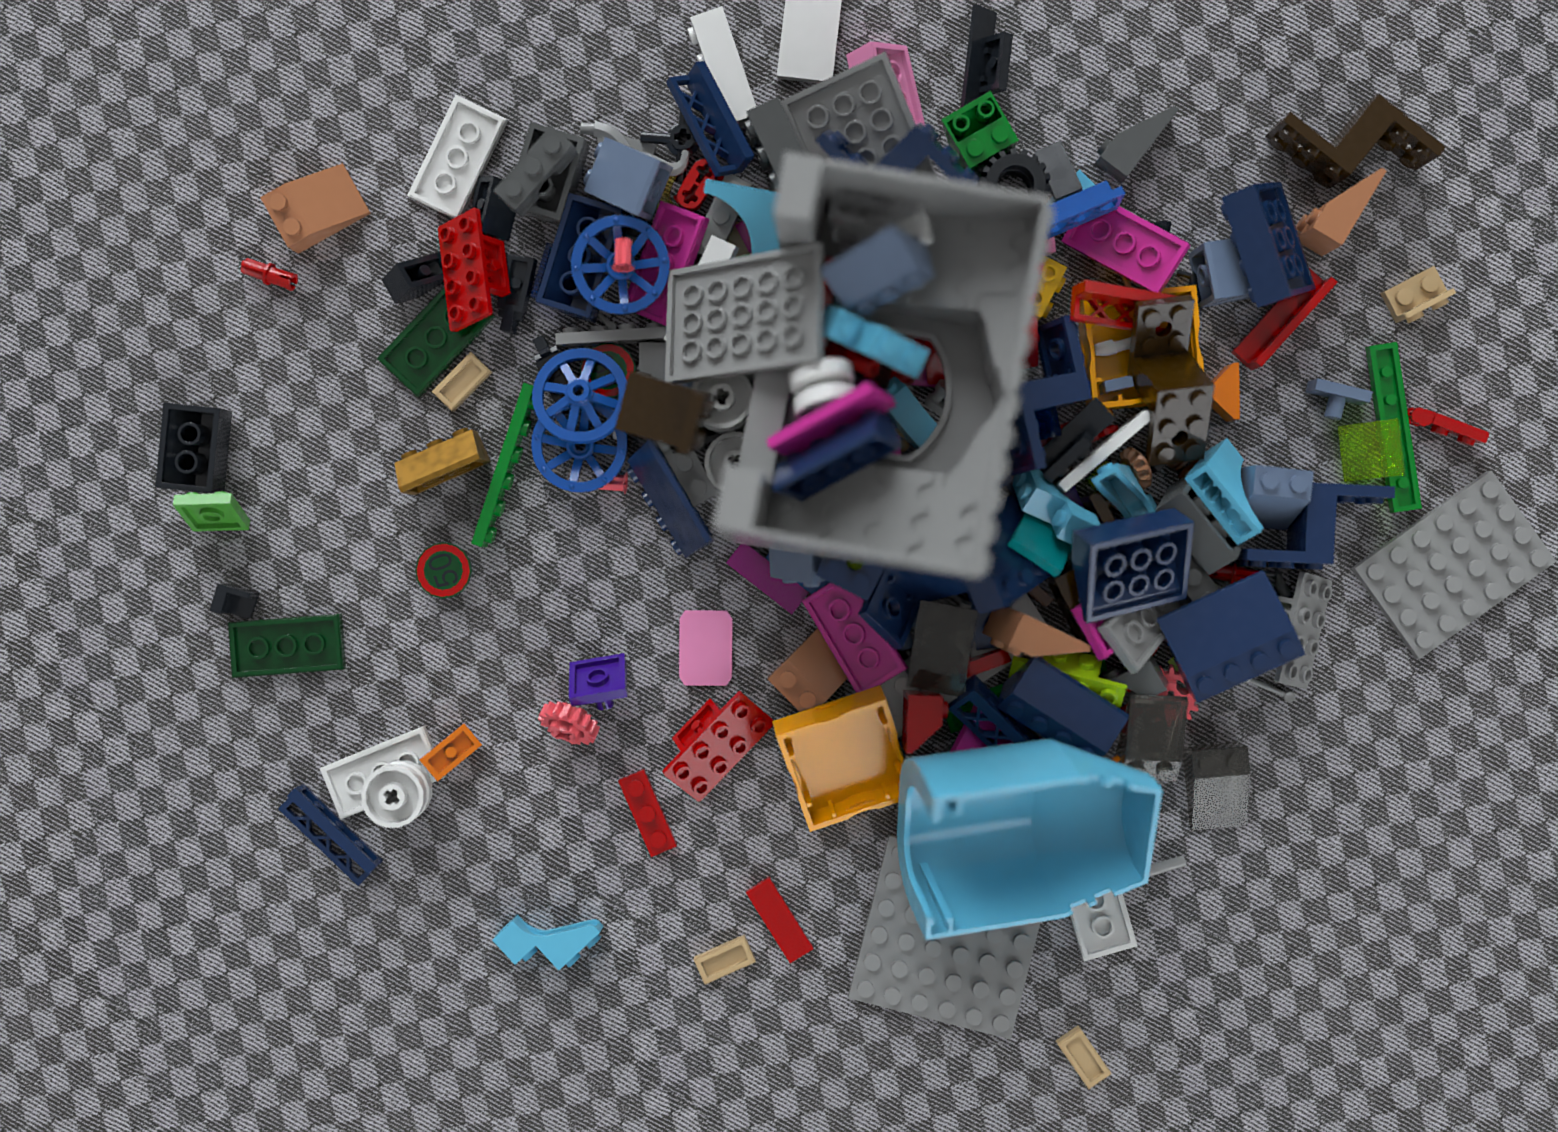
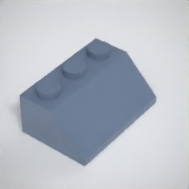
M893 225L820 267L821 275L842 306L861 317L871 315L879 307L896 301L899 296L912 289L921 287L924 282L935 277L928 246Z

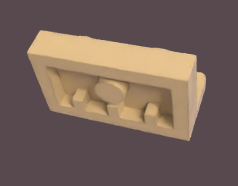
M1432 266L1380 294L1395 323L1405 319L1407 323H1411L1423 317V310L1431 306L1432 310H1436L1448 304V297L1455 294L1456 291L1454 288L1446 289L1435 266Z

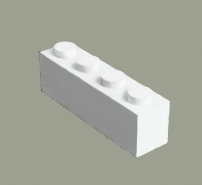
M721 6L690 17L692 27L687 30L692 45L698 44L701 53L696 55L698 62H706L739 127L742 128L745 127L744 122L747 121L746 111L756 107L723 7Z

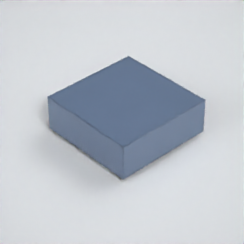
M1125 376L1106 380L1098 386L1100 395L1127 390L1133 387L1134 383L1132 377Z

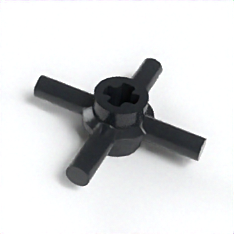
M681 111L679 112V124L672 126L668 133L641 131V143L667 145L669 151L676 156V162L681 159L683 150H687L690 156H692L700 148ZM681 136H687L685 145H679ZM706 137V139L716 144L714 137ZM686 170L683 174L675 177V183H683L686 178Z

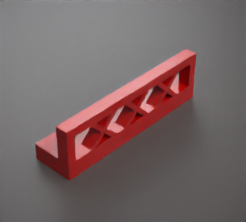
M1310 269L1316 289L1275 302L1231 353L1251 371L1262 367L1338 283L1332 276L1322 280Z
M1084 280L1072 287L1070 321L1132 331L1133 319L1129 313L1134 309L1135 301L1176 296ZM1080 300L1088 301L1094 312L1090 315L1080 314ZM1107 305H1113L1120 316L1115 320L1110 319L1103 309ZM1158 326L1156 327V332L1162 331L1165 328Z

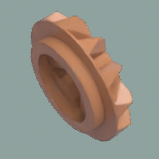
M1132 447L1124 449L1120 453V464L1130 466L1143 490L1150 487L1152 472L1145 457Z

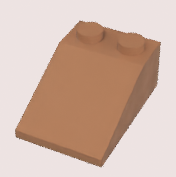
M343 163L285 183L260 197L287 247L298 254L371 214Z
M1384 168L1379 169L1318 209L1314 208L1309 215L1304 214L1296 225L1301 244L1320 256H1324L1342 246L1387 170Z
M1009 607L993 610L982 632L992 638L991 644L1018 657L1021 652L1033 657L1088 652L1091 649L1090 645Z
M818 628L768 676V680L799 712L824 704L847 679Z

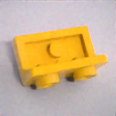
M1047 256L1043 260L1042 283L1035 298V301L1038 302L1035 316L1037 321L1042 317L1046 318L1053 306L1050 300L1054 292L1059 293L1066 281L1063 275L1067 267Z

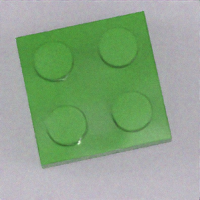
M222 491L215 492L214 494L189 492L186 495H174L173 506L193 532L249 530L250 519L232 493Z

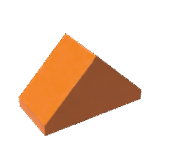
M1231 363L1225 366L1211 380L1215 385L1211 408L1226 422L1240 419L1239 363Z

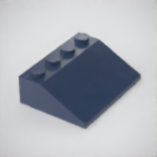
M1281 182L1253 184L1221 197L1223 217L1226 221H1229L1232 229L1230 239L1233 246L1238 248L1241 257L1239 266L1243 275H1247L1250 284L1248 294L1251 301L1256 303L1257 308L1316 289Z
M650 439L627 460L631 466L627 471L634 483L640 481L645 491L641 495L649 508L654 505L659 515L655 518L662 530H669L674 538L670 543L677 555L679 556L683 553L684 557L687 558L714 542L715 539L696 507L692 506L690 498L678 481L659 445Z
M1014 494L1003 498L1000 509L997 512H993L992 521L997 522V529L994 541L987 545L986 553L992 554L988 573L982 574V577L978 580L964 579L978 614L1007 607L1052 576L1008 546L1016 527L1025 513L1022 511L1019 501Z
M1171 508L1073 530L1071 557L1083 620L1086 623L1187 599L1194 521L1177 509Z
M1263 570L1156 618L1185 686L1197 703L1306 655L1293 624Z

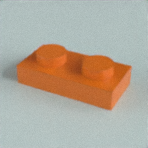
M463 723L420 758L419 761L438 782L482 744Z

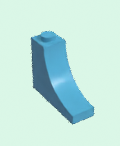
M706 179L704 193L724 200L743 219L751 240V255L780 249L773 215L777 192Z
M894 376L890 380L883 382L879 389L893 396L897 405L886 411V413L904 438L918 450L933 433L937 423L926 412L908 387Z
M1226 438L1205 451L1204 459H1199L1184 479L1238 546L1260 533L1264 527L1252 511L1243 490L1241 466L1244 459Z

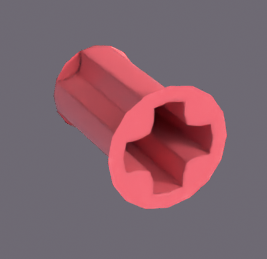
M625 237L615 239V264L611 267L612 270L622 273L634 270V267L631 265V239Z
M627 472L625 475H617L614 480L600 488V490L624 491V494H626L628 487Z

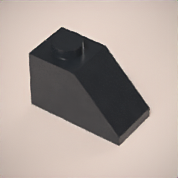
M440 252L396 263L385 275L382 282L395 304L416 299L444 283Z

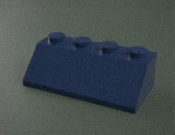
M572 193L568 194L537 294L536 303L568 316L596 323L599 309L585 300L574 282L571 270L572 252L577 239L589 225L604 217L623 215L624 210L622 208ZM613 228L606 229L594 237L611 253L615 252ZM589 244L587 245L583 254L582 264L607 263V260ZM583 273L585 282L592 292L608 275V273Z
M878 409L869 410L860 416L861 419L852 424L838 427L835 433L827 438L813 441L810 447L802 452L788 455L786 461L778 464L776 467L773 481L774 491L803 502L902 448L890 416Z
M1033 656L1003 683L996 706L1045 739H1052L1101 757L1107 754L1129 719V714L1039 656Z

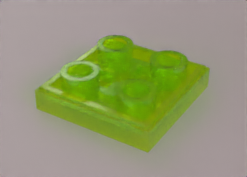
M1399 418L1338 426L1344 482L1405 475Z

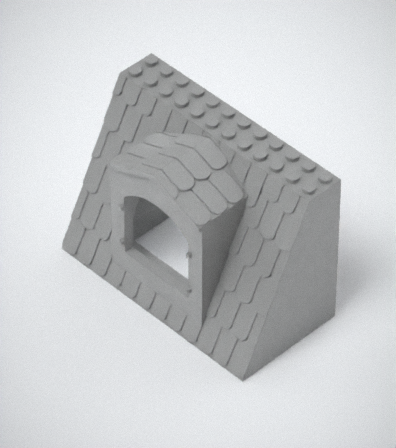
M785 152L773 212L780 249L820 242L825 246L824 257L837 258L891 225L897 226L920 212L928 215L934 241L927 246L935 277L924 282L921 287L912 289L899 296L896 301L879 307L868 316L861 317L845 309L834 292L832 306L842 308L866 322L881 325L900 336L930 341L936 350L944 371L945 402L942 415L933 433L910 456L889 454L801 502L774 491L773 481L776 467L778 464L786 461L787 456L769 449L766 441L768 437L798 421L793 408L795 396L790 392L788 382L789 373L796 367L757 372L738 466L729 464L724 466L713 528L729 542L970 580H978L982 577V574L988 573L992 554L986 553L987 545L994 541L997 529V522L992 521L993 512H997L1000 509L1003 497V490H999L998 485L999 481H1003V478L1006 477L1009 459L1003 457L1005 450L1008 451L1009 446L1012 445L1015 427L1009 426L1010 419L1014 420L1020 404L1021 396L1015 395V392L1023 383L1026 371V364H1021V359H1025L1026 352H1029L1032 333L1027 332V327L1031 328L1038 302L1032 301V299L1037 296V292L1041 287L1043 270H1038V267H1042L1043 260L1047 255L1049 239H1044V236H1048L1055 213V208H1050L1051 196ZM823 349V358H826V352Z

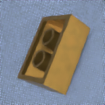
M468 427L453 432V438L444 442L442 439H437L426 445L428 449L418 453L417 450H412L402 454V460L394 463L400 492L416 495L490 463L491 461L478 431L469 430Z

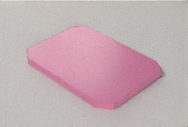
M685 610L680 617L679 678L684 685L727 686L731 680L733 619L727 610Z

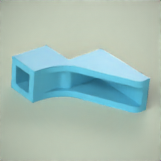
M827 305L824 310L823 337L838 345L866 355L910 377L918 378L930 353L929 350L881 325L866 322L842 308Z
M1111 462L1098 469V475L1092 478L1096 488L1122 513L1125 519L1156 512L1157 504L1152 495H1145L1129 465H1119V463L1113 464Z
M1039 469L1014 476L1012 485L1022 511L1052 524L1057 538L1072 544L1073 530L1100 525L1096 514L1068 499L1053 483H1049L1042 476L1043 473Z
M517 914L496 934L492 941L515 965L521 959L526 962L539 949L560 970L565 964L568 968L571 967L581 957L578 952L585 946L590 949L600 940L602 936L599 933L603 925L597 919H591L550 930H540L527 924Z

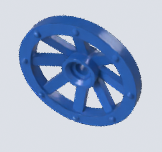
M613 215L601 218L589 225L575 243L571 258L574 282L585 300L603 312L614 315H628L640 312L659 298L668 281L670 263L665 243L655 229L638 218L626 215ZM621 227L631 228L641 233L632 244L631 265L634 267L633 271L622 273L612 270L611 267L615 264V252L611 253L594 238L598 233L613 228L614 247L615 239L622 237ZM649 239L655 247L658 257L634 261V257ZM589 244L607 260V263L582 264L583 254L587 245ZM659 267L658 278L654 286L635 273V270ZM583 273H608V275L592 292L585 282ZM615 280L618 281L620 304L611 303L600 298ZM627 280H631L647 294L641 299L629 303Z
M588 348L566 350L552 357L539 371L533 385V407L541 424L556 438L573 444L593 443L609 436L616 430L615 425L627 380L620 366L612 358L600 351ZM586 361L579 378L574 376L568 363ZM596 363L602 365L611 373L588 382ZM560 368L569 383L563 385L548 381L555 371ZM617 382L619 398L615 400L594 391ZM579 389L584 390V392H583L582 395H580V396H576V395H575V392H576L577 390H579ZM544 391L565 395L548 409H545ZM593 402L615 409L612 416L603 425L592 407ZM571 405L567 427L563 429L555 424L551 418ZM580 410H585L595 429L575 432Z
M595 402L592 404L593 409L604 415L607 419L614 413L609 407ZM571 405L551 418V420L556 418L563 429H566L568 420L562 412L570 410ZM581 410L579 431L575 432H585L589 429L590 419L585 410ZM539 419L534 427L531 440L534 462L540 473L550 483L560 489L574 493L598 490L614 480L624 466L628 453L627 433L624 431L615 430L617 446L601 445L593 442L586 444V448L583 451H578V444L568 443L555 436L545 435L546 429ZM543 443L564 447L567 451L546 462L543 454ZM601 453L616 456L611 466L604 472L593 454ZM571 458H574L569 481L559 477L552 471ZM583 460L587 461L597 478L586 482H578Z

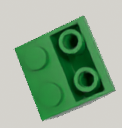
M991 91L941 119L948 144L960 157L957 162L964 170L967 167L973 172L986 166L992 157L996 158L998 153L1002 151L1008 153L1010 149H1014L1019 141Z

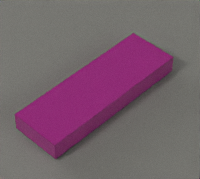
M740 544L726 562V564L790 614H793L809 593L797 583H783L782 579L770 577V562L749 545Z

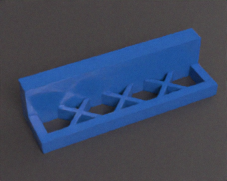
M1106 180L1050 204V208H1055V213L1048 236H1044V239H1050L1117 210L1125 195L1122 186L1112 190Z

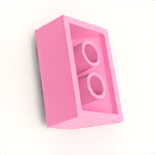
M870 41L846 55L850 69L883 52H887L915 124L922 123L925 126L907 46Z

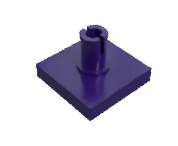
M625 653L569 662V701L572 707L596 703L598 710H604L603 703H605L606 710L613 707L614 699L627 697V661Z

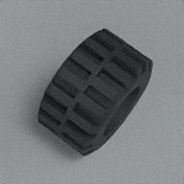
M1010 149L1008 153L1002 151L998 153L996 158L992 157L984 167L979 177L980 180L977 183L998 188L997 182L999 178L1006 175H1014L1025 182L1028 193L1048 196L1051 190V185H1048L1051 178L1049 173L1045 174L1044 172L1047 168L1044 162L1039 165L1037 163L1039 157L1034 154L1031 158L1027 156L1028 151L1023 149L1021 153H1017L1016 149Z

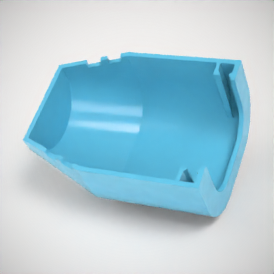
M1052 739L906 758L901 767L899 781L897 848L906 896L925 940L1065 918L1073 914L1071 908L1087 902L1089 907L1097 904L1095 898L1112 892L1115 897L1147 884L1149 881L1162 788L1146 772Z

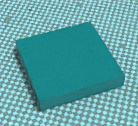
M1026 512L1023 514L1008 543L1009 547L1054 577H1057L1062 571L1072 549V544L1056 537L1052 524Z

